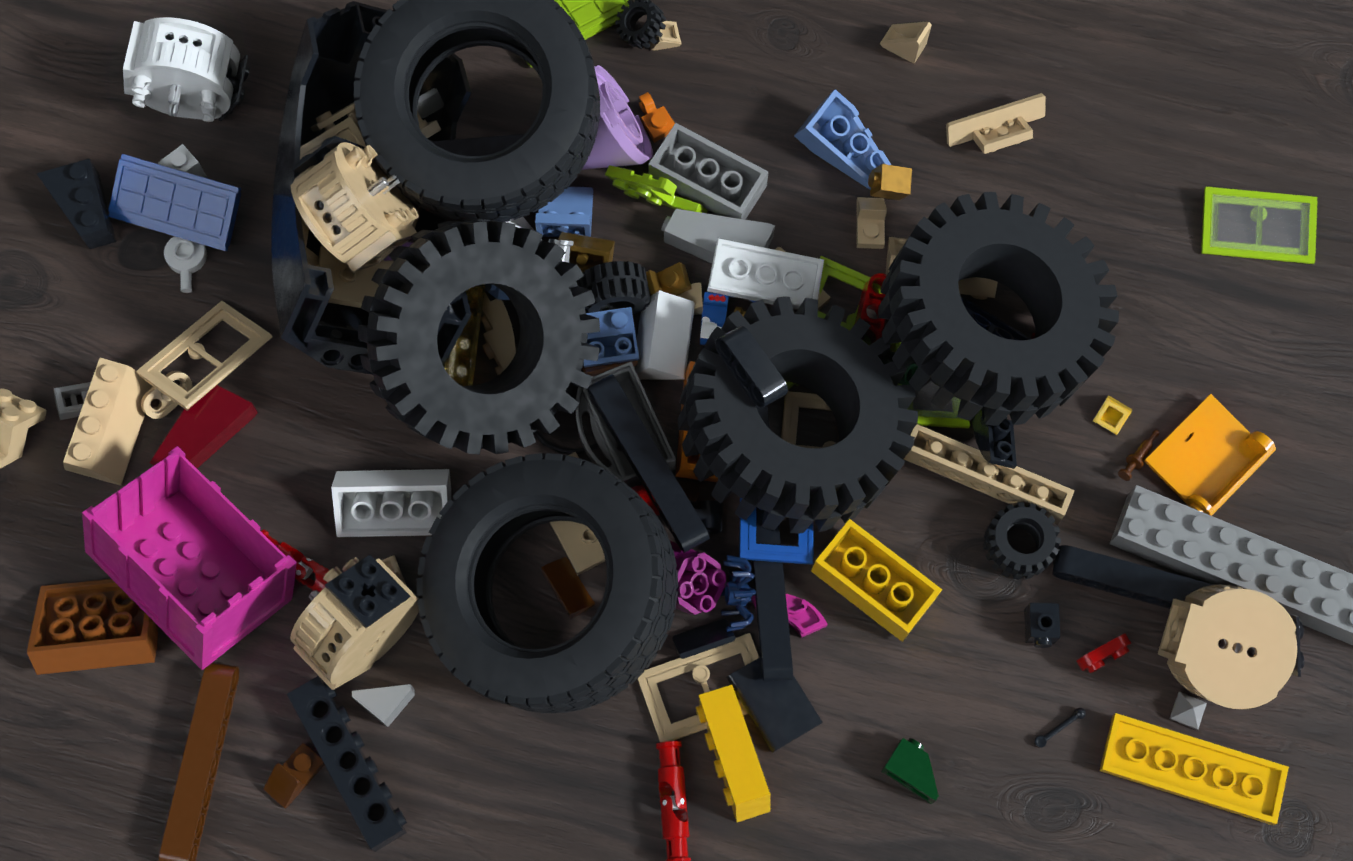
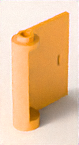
M1210 394L1143 461L1189 507L1212 516L1275 452L1276 447L1273 441L1264 433L1259 431L1250 433Z

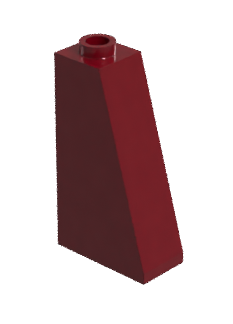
M216 385L188 410H183L149 463L153 467L166 458L168 452L178 446L185 453V458L196 468H199L257 415L258 411L251 402Z

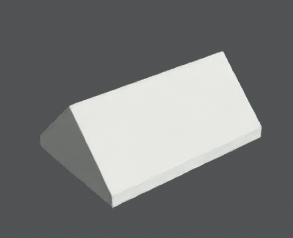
M657 291L650 296L649 306L640 313L637 334L639 360H637L638 365L634 369L639 380H685L695 307L694 301L663 291Z

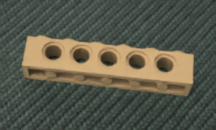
M917 424L911 433V436L915 437L914 444L904 460L1013 506H1016L1018 502H1024L1025 507H1028L1030 503L1036 504L1035 509L1038 511L1041 508L1047 510L1045 515L1048 518L1053 516L1056 520L1054 523L1057 525L1065 516L1075 490L1018 466L1012 469L988 463L980 450Z

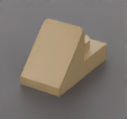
M857 197V248H884L885 216L887 213L884 198Z

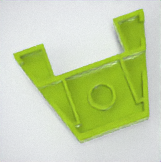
M608 166L605 176L614 181L612 184L614 187L624 190V194L629 197L638 199L641 196L646 198L647 202L657 206L662 204L672 209L707 214L708 210L699 203L675 196L677 186L667 178L659 177L657 180L652 178L653 176L643 173L641 176L634 174L632 170Z

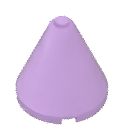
M599 65L594 66L600 94V120L595 143L582 170L607 168L609 165L618 167L644 164L653 157V149L639 116L633 115L627 104L629 99L614 78L603 67Z

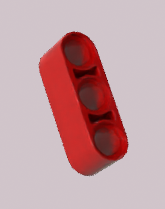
M883 273L874 274L864 285L855 320L856 323L861 318L871 325L866 333L871 339V344L882 337L881 332L885 324V319L879 318L878 306L885 297V294L876 293L872 288V284L882 286L887 276ZM866 309L874 310L877 314V319L869 318Z

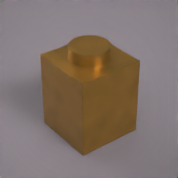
M881 164L874 168L868 178V185L871 187L870 196L901 200L911 194L912 168Z

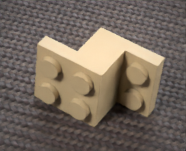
M0 389V468L22 457L28 428L45 420L47 411L37 406L31 400H24L13 395L7 389Z

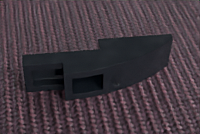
M982 407L972 418L976 443L982 456L988 463L1015 469L1017 462L1014 425L1012 421L1006 417L998 426L986 425L984 407Z

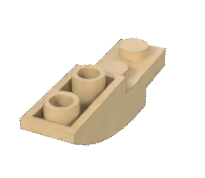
M478 285L470 288L471 294L467 297L473 309L479 308L483 315L480 317V321L486 331L483 334L486 344L482 345L489 360L495 359L498 365L495 367L497 375H500L511 363L517 351L513 328L503 301L498 299L490 301L483 287Z

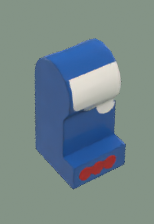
M711 292L704 293L700 345L706 344L716 327L722 329L727 316L728 295Z

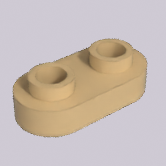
M171 371L165 375L172 381L179 380V386L187 392L192 389V381L185 373ZM152 387L141 399L143 412L153 419L165 417L178 405L155 387ZM158 399L159 405L152 408L151 401Z

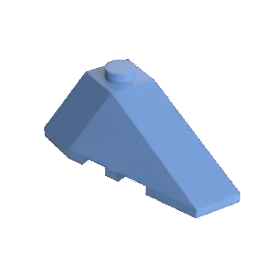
M834 89L807 118L794 137L814 154L871 190V187L868 185V178L872 170L881 164L891 165L884 152L879 150L871 138L873 136L869 128L866 129L858 117L859 112L855 106Z

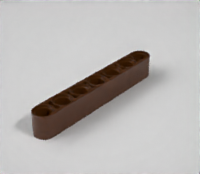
M212 662L204 669L159 853V861H196L239 681L240 671L238 666Z

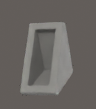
M411 684L352 691V697L356 702L387 727L415 696V689Z

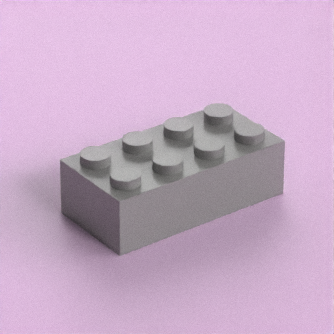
M677 123L674 124L648 164L649 174L653 176L652 178L657 180L659 177L669 179L677 186L675 193L690 201L699 203L708 211L719 216L746 220L767 187L768 171Z

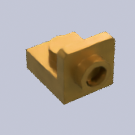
M680 262L658 273L652 270L646 271L650 295L657 291H663L678 296L692 289L686 267Z

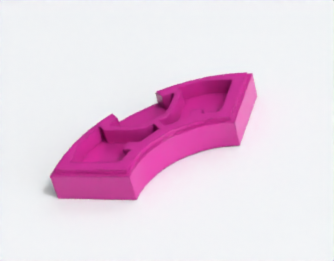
M786 594L789 626L795 629L801 638L827 627L826 620L812 604L804 599ZM753 595L751 600L756 609V598Z

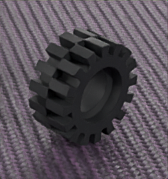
M628 0L629 6L623 5L621 7L624 10L623 13L618 12L617 14L620 20L615 21V25L618 26L616 31L631 46L638 49H643V46L648 48L650 47L649 42L655 44L658 42L655 39L656 36L661 38L663 35L660 29L665 30L666 27L662 23L666 21V17L663 15L664 12L651 0H635V2ZM647 15L644 26L635 31L634 28L638 19Z

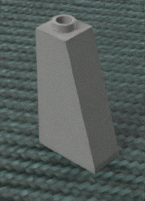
M675 209L672 217H666L661 230L664 231L665 243L712 264L717 238L768 248L774 237L775 226L769 223Z

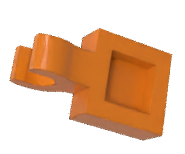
M647 92L639 96L641 101L639 106L645 113V116L641 117V122L655 143L666 137L675 123L664 106L656 108L651 95Z

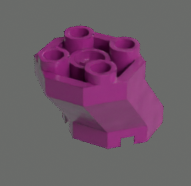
M670 541L678 571L676 609L693 615L711 611L715 608L726 582V575L721 570L720 563L704 552H697L691 549L683 553L677 543Z

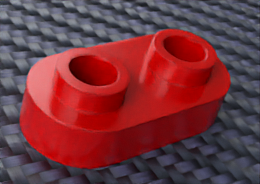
M1126 633L1079 658L1076 662L1082 671L1088 669L1091 674L1105 666L1103 660L1112 656L1116 660L1130 652L1128 646L1132 643Z

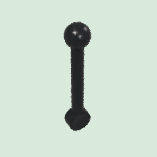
M1076 708L1072 716L1046 735L1036 737L1034 740L1035 746L1043 748L1050 738L1077 719H1083L1086 715L1083 708Z

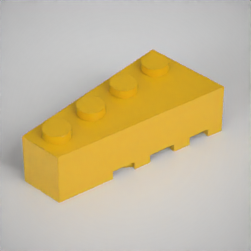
M733 685L700 694L699 706L695 707L700 724H706L708 733H704L709 751L714 750L717 759L713 761L718 778H723L726 787L723 788L724 797L727 805L732 806L736 822L770 812V792Z

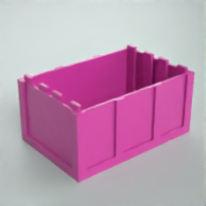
M178 446L168 452V456L103 502L95 507L90 506L82 512L85 552L201 670L205 669L292 600L297 562L290 555L285 556L260 531V526L253 519L250 521L221 493V488L214 481L210 482L185 458V453Z

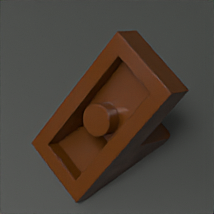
M302 743L283 765L280 763L275 765L263 790L286 809L325 764L315 752Z

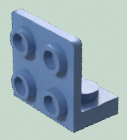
M568 187L564 189L561 195L552 202H547L548 205L539 209L538 213H536V231L542 234V237H560L562 232L591 237L593 188Z

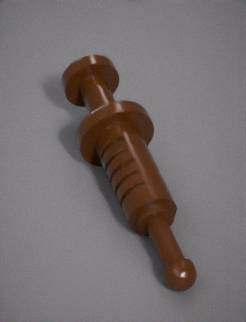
M1154 430L1148 440H1143L1134 454H1129L1126 457L1127 467L1118 471L1121 479L1130 481L1133 469H1141L1143 467V459L1152 449V442L1159 436V430Z

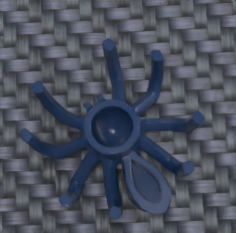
M727 555V561H723V565L739 567L742 571L729 570V582H726L725 590L720 595L725 596L726 605H734L737 610H721V615L741 614L744 617L742 621L730 622V626L726 627V631L729 632L743 629L753 621V614L745 606L751 601V597L756 594V590L751 589L747 584L755 577L751 573L750 563L745 558Z

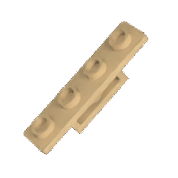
M1040 93L946 124L947 144L952 147L974 140L982 152L986 154L1033 139V130L1027 122L1045 117V96Z

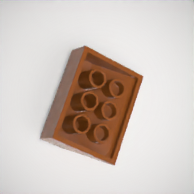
M112 579L41 586L27 654L37 675L155 663L158 625Z

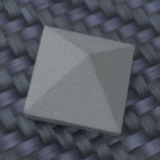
M1178 692L1169 719L1198 730L1207 703Z

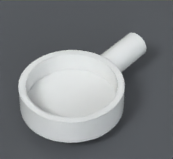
M174 236L165 246L164 258L169 267L180 274L181 292L190 293L192 292V273L201 269L205 264L207 250L202 244Z

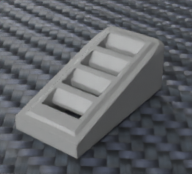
M91 382L54 388V397L60 420L80 415ZM76 396H82L83 404L78 405ZM70 398L72 406L66 407L65 399Z

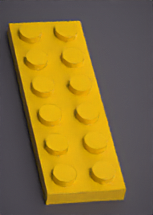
M1115 713L1112 716L1099 771L1263 823L1276 825L1289 767Z

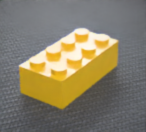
M851 519L847 521L816 559L811 570L817 577L902 642L942 591L939 586Z

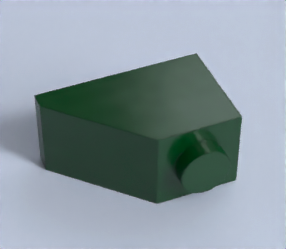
M902 738L881 772L928 803L933 804L939 795L929 754L923 751L924 746L912 738L908 740Z

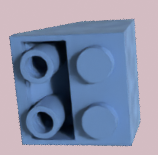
M631 307L586 313L587 315L599 318L600 332L587 333V343L599 347L598 361L584 359V368L639 360Z

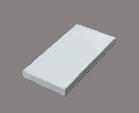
M717 238L707 291L753 301L763 300L764 303L772 305L777 297H790L792 308L798 310L805 298L818 300L824 260Z

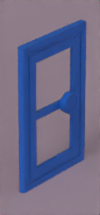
M755 508L747 520L740 518L739 557L755 561L814 564L813 522L804 533H798V547L756 544Z

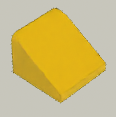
M1107 396L1093 421L1117 435L1131 414L1132 409L1111 396Z

